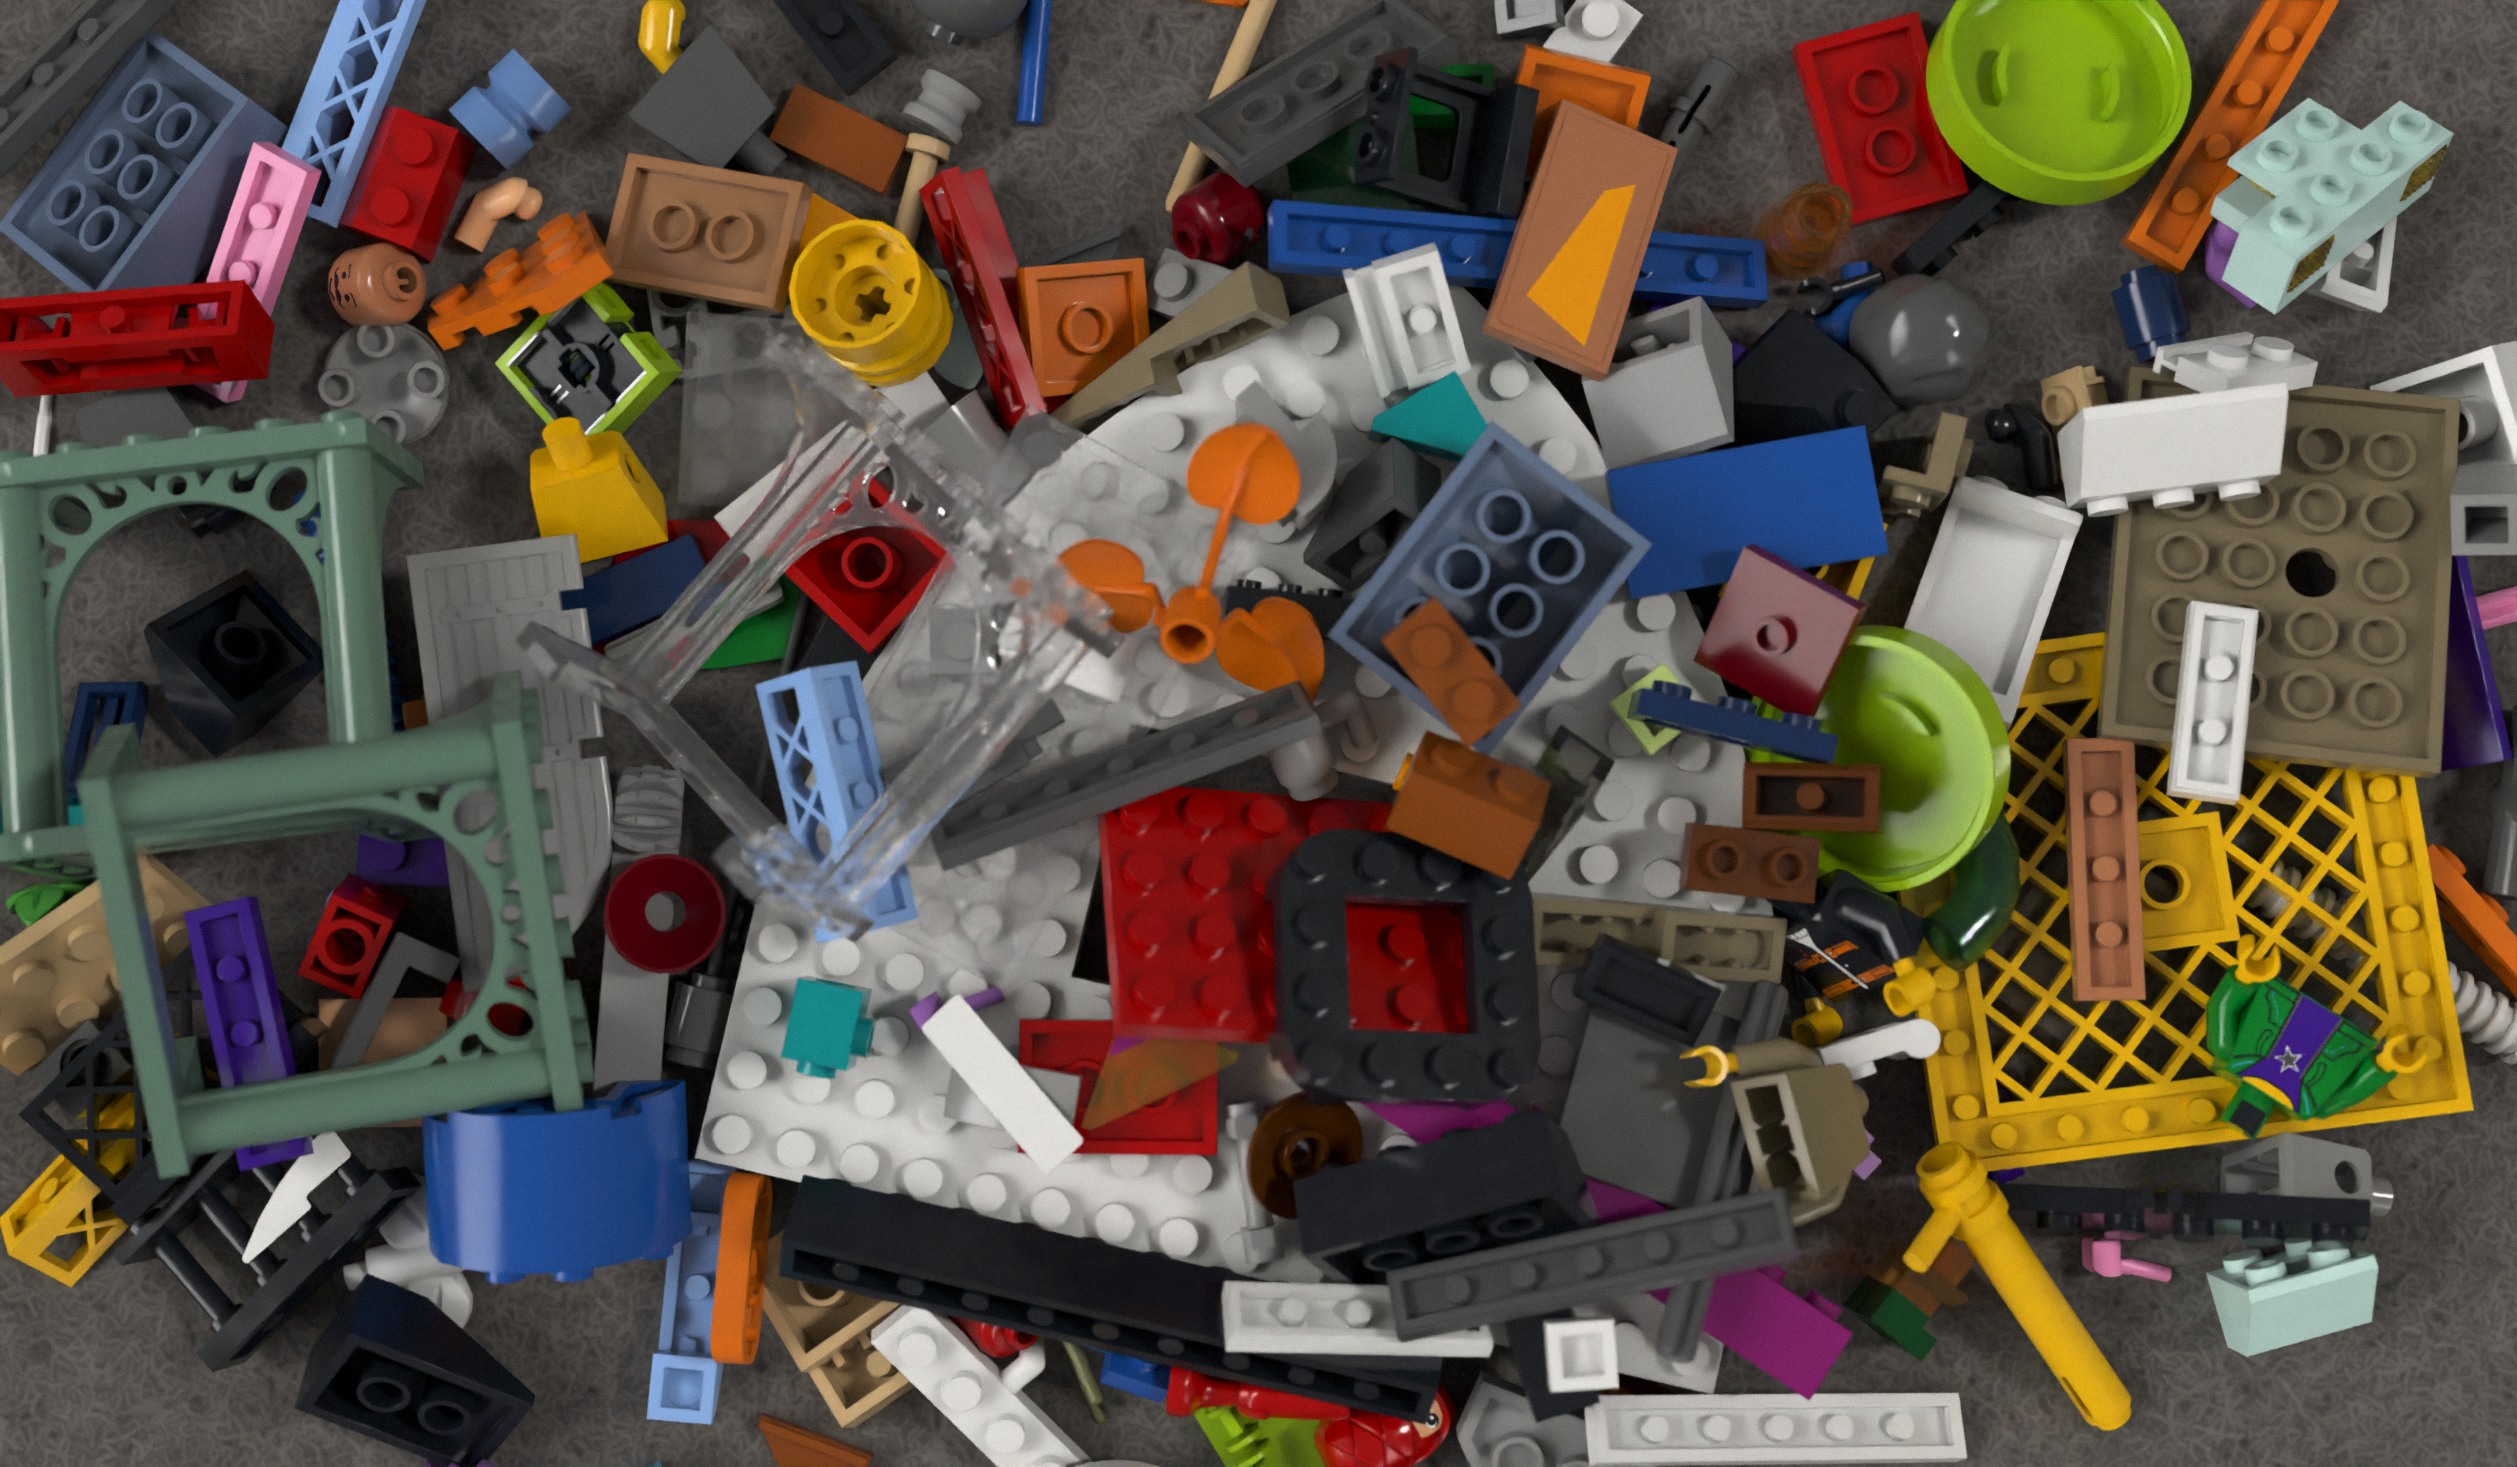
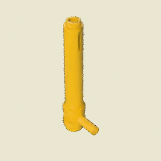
M1956 1141L1945 1142L1930 1149L1917 1163L1916 1171L1920 1177L1919 1188L1934 1209V1212L1904 1254L1903 1260L1905 1264L1916 1272L1925 1273L1950 1236L1963 1241L2086 1422L2092 1426H2097L2103 1431L2114 1430L2124 1425L2132 1413L2129 1392L2007 1213L2009 1204L1994 1181L1986 1179L1987 1171L1976 1153L1969 1149H1964L1962 1144Z

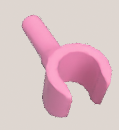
M2100 1237L2101 1241H2094V1238H2082V1265L2090 1272L2095 1273L2096 1271L2098 1274L2107 1277L2131 1274L2166 1283L2171 1279L2172 1270L2168 1266L2129 1257H2121L2120 1239Z

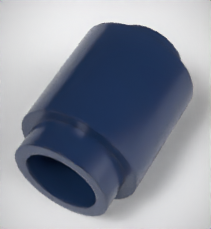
M2154 264L2120 276L2123 287L2112 291L2111 296L2129 351H2136L2139 364L2155 360L2157 347L2188 342L2186 333L2192 331L2174 272L2160 274L2158 264Z

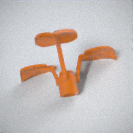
M1243 423L1225 427L1207 437L1197 447L1191 457L1186 478L1189 495L1202 506L1221 509L1198 585H1190L1176 591L1170 597L1166 607L1158 586L1151 582H1143L1144 564L1136 553L1114 541L1088 539L1077 542L1063 551L1031 594L1029 604L1033 607L1082 625L1085 624V621H1089L1123 634L1137 631L1150 622L1154 610L1153 624L1156 627H1162L1160 633L1161 647L1169 657L1178 662H1201L1209 657L1214 647H1216V658L1220 666L1228 675L1244 685L1267 692L1294 681H1301L1312 704L1319 692L1325 668V645L1318 622L1309 611L1291 600L1281 597H1268L1258 602L1250 614L1245 609L1236 607L1220 621L1221 606L1217 598L1210 591L1233 514L1247 523L1269 524L1285 517L1294 508L1301 489V474L1298 463L1278 432L1266 425Z

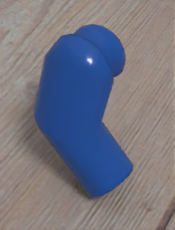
M1854 262L1841 266L1842 281L1873 271V264L1871 262ZM1875 286L1847 295L1834 309L1832 315L1818 317L1814 326L1843 349L1848 348L1849 326L1853 313L1859 303L1875 291Z

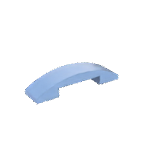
M689 1158L692 1232L681 1242L674 1245V1254L667 1258L659 1348L653 1353L647 1419L710 1425L714 1423L724 1363L714 1362L710 1348L722 1210L727 1180L732 1172H739V1168Z

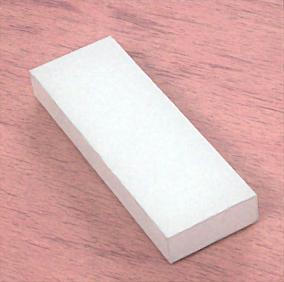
M2191 601L2187 606L2166 795L2229 805H2235L2239 801L2259 614L2257 609Z

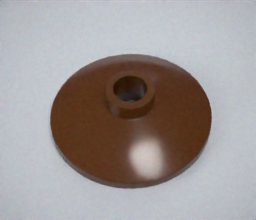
M1302 1091L1286 1097L1263 1117L1251 1138L1246 1157L1248 1185L1254 1198L1263 1208L1278 1217L1297 1220L1293 1181L1315 1175L1318 1168L1327 1164L1339 1162L1355 1164L1360 1162L1362 1154L1361 1127L1356 1114L1346 1102H1342L1334 1107L1324 1106L1309 1101L1310 1095Z

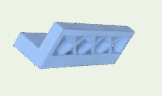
M340 0L282 145L283 150L322 171L305 218L306 222L313 224L315 220L337 228L427 0H403L396 19H394L401 0ZM376 62H378V65H377V67H376V70H375V72H374V75H373V77L370 79L371 74H372V72H373V69H374V67H375V64H376ZM353 117L355 123L348 138L344 139ZM329 177L331 184L322 206L319 207L317 205Z
M857 661L811 667L756 684L755 687L817 943L918 919ZM795 689L801 714L796 726L788 720L782 692ZM804 757L813 763L816 782L812 791L803 784L800 766ZM819 822L829 830L832 847L828 856L818 846L815 832ZM835 887L845 896L850 922L837 924L831 900Z

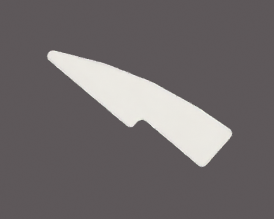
M335 1132L319 1134L312 1141L314 1154L299 1157L280 1181L257 1221L242 1257L244 1263L251 1262L308 1212L311 1204L307 1200V1195L350 1158V1151Z

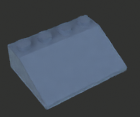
M150 29L144 38L136 42L129 49L1 220L0 231L76 293L192 284L199 273L209 265L217 250L253 142L269 141L282 148L289 127Z
M1491 421L1327 636L1454 732L1379 638L1431 595L1436 597L1522 705L1472 745L1480 753L1489 756L1653 544L1499 425Z

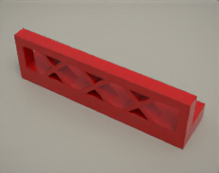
M959 166L942 170L919 190L1004 429L1009 431L1046 419L1048 415L1064 404L1067 399L1065 395L1042 397L1021 340L1015 268H1019L984 168L963 174Z

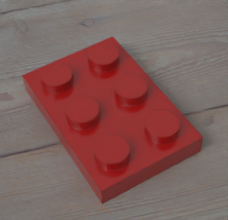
M1918 11L1795 44L1791 52L1842 231L1960 200L1969 194L1960 158L1940 132L1928 101L1926 65L1929 49Z
M1020 1019L1019 1064L1083 1075L1074 1124L1075 1130L1083 1138V1143L1071 1154L1217 1155L1218 1041L1150 1038L1108 1058L1116 1037L1114 1036L1113 1019ZM1018 1144V1153H1026Z

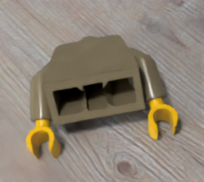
M1775 1038L1732 1045L1731 1052L1724 1054L1714 1046H1702L1684 1051L1680 1055V1059L1699 1056L1707 1065V1073L1703 1079L1684 1082L1690 1088L1715 1086L1720 1084L1728 1073L1735 1072L1738 1079L1730 1081L1760 1191L1785 1187L1794 1228L1835 1211L1842 1203L1852 1171L1869 1155L1870 1149L1862 1120L1869 1107L1868 1098L1865 1091L1851 1081L1848 1068L1843 1063L1822 1065L1818 1053L1789 1038Z

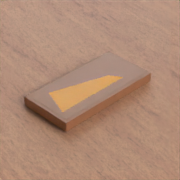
M1562 99L1554 109L1481 333L1598 382L1607 375L1678 149Z

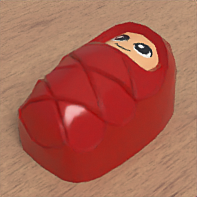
M1439 1380L1438 1391L1426 1424L1351 1408L1348 1418L1320 1420L1314 1434L1315 1447L1325 1467H1412L1427 1458L1448 1437L1454 1427L1456 1409L1449 1390Z

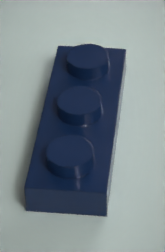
M1653 680L1651 690L1641 688L1632 694L1627 715L1628 719L1807 763H1831L1834 759L1839 736L1821 732L1822 721L1817 718L1783 712L1780 722L1756 716L1757 705L1732 697L1718 696L1715 706L1691 700L1693 689L1660 680Z

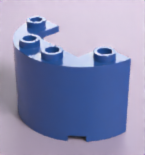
M685 1079L619 1081L606 1097L583 1098V1108L560 1112L555 1110L554 1098H544L421 1117L429 1248L432 1255L440 1263L486 1272V1280L491 1283H511L526 1278L527 1274L553 1273V1279L556 1281L576 1282L592 1277L594 1275V1268L620 1264L636 1259L657 1260L669 1257L674 1254V1245L681 1242L692 1232Z

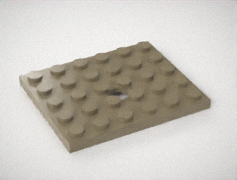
M2130 366L2125 378L2123 403L2199 394L2200 392L2175 382L2176 372L2158 374L2152 371L2153 368ZM2313 384L2311 387L2289 390L2280 475L2265 485L2260 486V495L2240 500L2221 501L2219 491L2194 494V503L2167 509H2155L2153 499L2128 502V511L2115 514L2097 738L2134 742V745L2171 749L2186 609L2191 601L2259 610L2244 758L2433 779L2441 773L2452 567L2450 493L2457 471L2460 399ZM2301 552L2320 554L2324 563L2329 568L2335 570L2336 581L2332 591L2321 597H2307L2296 592L2290 586L2286 577L2288 560Z

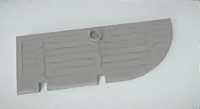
M577 534L406 556L428 723L432 724L453 717L485 701L493 693L494 673L521 670L524 689L537 688L543 726L541 727L543 763L533 764L531 769L534 788H548L554 828L541 831L545 854L558 853L561 864L564 893L552 895L555 917H569L573 936L588 916L602 889L611 860L612 837L614 833L613 801L607 757L583 759L581 740L604 737L587 608L563 611L561 599L562 592L584 589ZM451 783L437 785L439 806L444 791ZM475 790L467 794L459 801L454 810L455 824L460 829L466 831L477 830L485 826L493 818L497 810L498 802L495 795L486 790ZM509 825L506 826L497 838L484 845L485 856L493 863L503 862L508 857V854L500 855V847L503 837L510 832ZM444 839L463 988L465 994L478 992L486 980L493 956L495 938L493 916L489 900L475 871L466 859ZM517 877L505 890H519ZM507 906L502 909L500 914L505 920L513 921L519 918L521 912L515 906ZM526 933L514 937L528 945ZM522 965L510 966L505 972L506 982L520 977L521 969H527Z

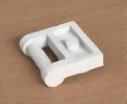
M1914 1019L1905 1022L1888 1023L1832 1041L1823 1047L1816 1046L1809 1049L1818 1053L1822 1065L1843 1063L1848 1068L1851 1081L1876 1073L1874 1060L1883 1057L1892 1060H1903L1908 1057L1919 1059L1933 1055L1939 1048L1940 1033L1937 1027L1930 1021Z

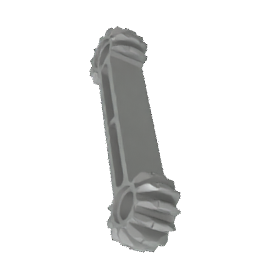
M643 765V768L626 767L619 775L615 800L609 889L614 879L627 866L640 858L665 853L679 855L684 803V779L679 770L663 769V766ZM660 892L648 900L645 909L646 917L654 928L662 931L673 929L675 893ZM605 932L592 1097H606L619 1081L661 1080L669 973L659 974L644 971L628 963L617 953L609 941L607 932Z

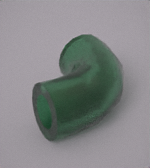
M2003 808L1986 837L1976 848L1954 865L1955 880L1949 897L1938 909L1924 918L1930 924L1924 936L1929 947L1946 966L1954 971L1963 972L1981 959L2008 929L2021 891L2019 846Z

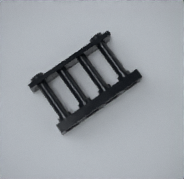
M318 1135L310 1136L311 1142H312ZM345 1144L351 1156L334 1173L347 1187L344 1195L349 1200L334 1215L331 1213L323 1215L307 1196L311 1208L295 1222V1225L302 1231L299 1240L304 1245L289 1260L287 1258L279 1260L267 1247L251 1262L246 1263L258 1277L255 1285L259 1290L245 1304L238 1303L235 1305L177 1238L184 1229L203 1213L241 1258L243 1257L254 1230L222 1194L243 1172L240 1171L236 1149L218 1151L162 1208L153 1209L138 1219L128 1232L132 1238L114 1257L124 1266L152 1260L157 1256L213 1321L210 1330L214 1335L196 1352L197 1355L212 1372L245 1363L422 1186L406 1166L378 1171L376 1168L368 1170ZM279 1163L249 1170L271 1197L280 1181L287 1174Z

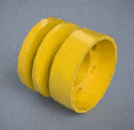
M854 219L832 225L809 241L794 263L789 285V295L794 316L806 334L827 353L829 358L844 373L862 384L891 387L913 381L935 365L949 344L954 322L949 293L904 234L882 221Z

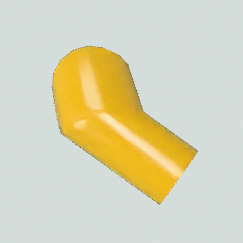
M648 0L641 12L638 45L643 54L662 75L684 52L678 46L682 21L685 20L686 15L685 7L681 0Z

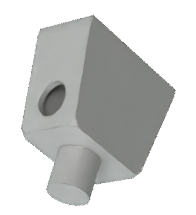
M2282 1132L2222 1158L2220 1171L2221 1193L2370 1199L2371 1215L2379 1217L2387 1215L2393 1203V1187L2391 1182L2386 1178L2372 1176L2371 1156L2365 1149Z

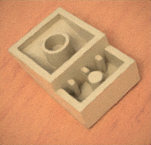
M782 1230L769 1239L763 1309L800 1371L810 1374L841 1428H855L915 1387L871 1344L872 1330L901 1307L902 1304L780 1277L781 1238L784 1232Z

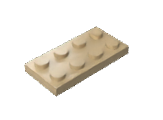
M151 854L137 855L160 971L162 972L190 944L184 913L213 905ZM98 880L0 946V1064L17 1076L50 1055L86 1020L106 1017L124 1005Z

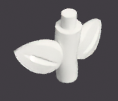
M412 1173L422 1186L379 1228L381 1236L388 1244L368 1248L365 1251V1260L345 1265L343 1267L345 1282L350 1291L355 1290L368 1273L385 1281L395 1283L400 1287L429 1298L457 1325L464 1329L473 1307V1294L462 1273L466 1269L440 1263L430 1252L425 1177Z

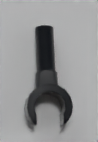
M1882 268L1832 283H1828L1819 277H1809L1799 285L1797 294L1811 289H1819L1827 295V298L1822 306L1810 308L1804 311L1803 315L1812 320L1822 315H1828L1833 309L1834 301L1886 283V278Z

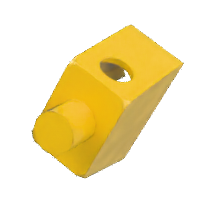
M573 417L556 419L544 428L542 437L547 447L536 449L530 454L531 495L541 538L577 534L581 563L668 541L666 505L663 494L621 433L609 430L585 436L580 422Z

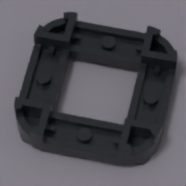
M1332 829L1312 835L1283 858L1274 875L1268 879L1264 894V904H1273L1276 1032L1272 1033L1267 1040L1272 1062H1280L1288 1077L1301 1090L1310 1095L1309 1101L1331 1107L1342 1102L1460 1106V1111H1471L1483 1108L1513 1094L1533 1079L1540 1051V1022L1533 899L1529 884L1524 875L1525 869L1522 859L1512 878L1508 880L1399 833L1350 829ZM1346 902L1451 908V915H1462L1467 1034L1350 1029Z

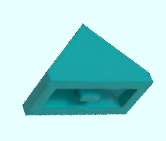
M1453 371L1374 417L1368 440L1385 444L1390 439L1395 438L1414 452L1460 463L1488 425L1456 371Z

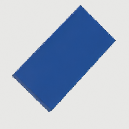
M1865 425L1608 470L1605 473L1612 513L1653 544L1624 581L1628 601L1727 584L1743 548L1752 543L1801 570L1879 557L1889 553Z

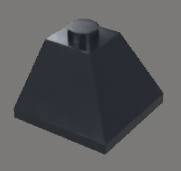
M1788 309L1733 364L1734 440L1740 447L1865 425L1868 439L1898 410V407L1859 360L1794 309Z
M247 570L146 625L144 635L171 712L215 758L257 734L324 670L323 649Z

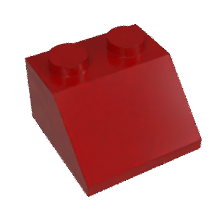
M385 105L337 228L376 243H393L410 251L416 258L432 263L477 146L458 129L399 107ZM353 117L344 139L348 138L355 123ZM329 177L317 206L319 207L322 206L331 184Z
M864 471L784 557L777 567L865 651L873 655L891 640L908 616L950 574L961 560L957 557L959 553L881 479Z

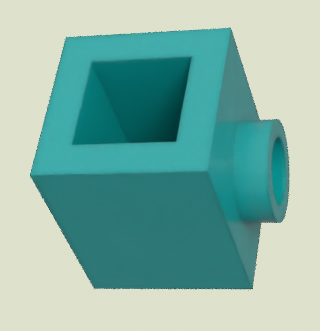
M812 976L798 978L781 1057L797 1060L796 1071L799 1073L826 1079H835L837 1069L847 1071L855 1067L857 1056L862 1058L868 1057L874 1037L876 1020L866 1017L872 989Z

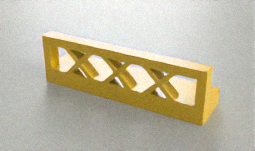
M177 1032L174 1036H181V1034ZM204 1063L207 1081H220L219 1074L207 1068ZM118 1093L100 1112V1129L135 1128L134 1093ZM135 1138L100 1139L99 1162L120 1181L136 1166ZM87 1139L76 1140L87 1150ZM62 1154L53 1161L0 1217V1226L8 1255L69 1287H72L129 1226L111 1209L92 1211V1200L101 1190ZM81 1231L85 1232V1243L67 1262L45 1251L57 1236Z

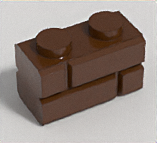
M1744 762L1742 828L1782 832L1882 834L1884 768L1879 764H1850V766H1843L1832 763Z

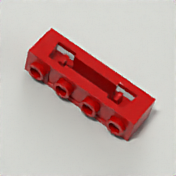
M245 280L0 299V380L17 398L267 379L275 324ZM218 302L215 319L207 320L198 306L188 308L187 313L190 317L176 318L179 305ZM71 313V323L66 317H58L54 329H52L39 316Z

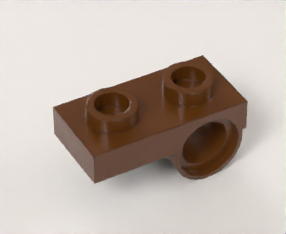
M1686 823L1679 889L1814 904L1821 838L1709 824Z

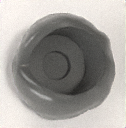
M1911 273L1886 282L1859 303L1853 313L1849 326V348L1851 355L1864 365L1893 402L1907 406L1951 402L1964 395L1986 366L1990 356L1992 322L1976 300L1949 278Z

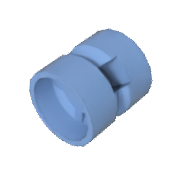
M513 48L488 71L490 86L487 89L473 86L449 109L452 115L508 171L533 147L530 134L534 130L548 134L573 110Z

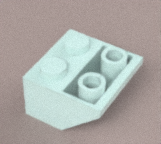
M2288 1238L2284 1240L2286 1250L2263 1257L2261 1250L2253 1249L2232 1253L2223 1257L2224 1268L2210 1271L2206 1274L2227 1347L2248 1357L2372 1322L2378 1275L2375 1255L2354 1247L2344 1250L2320 1249L2312 1246L2311 1239Z

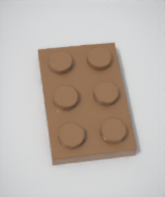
M628 153L605 245L614 274L605 280L609 283L783 314L813 190L804 182Z

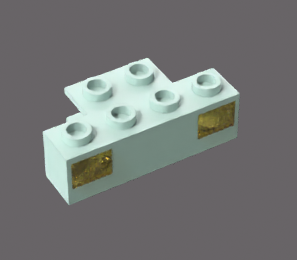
M2307 98L2229 158L2227 165L2242 174V176L2216 195L2210 211L2211 216L2239 233L2222 280L2275 315L2430 189L2454 133L2402 101H2398L2363 130H2360L2330 109Z

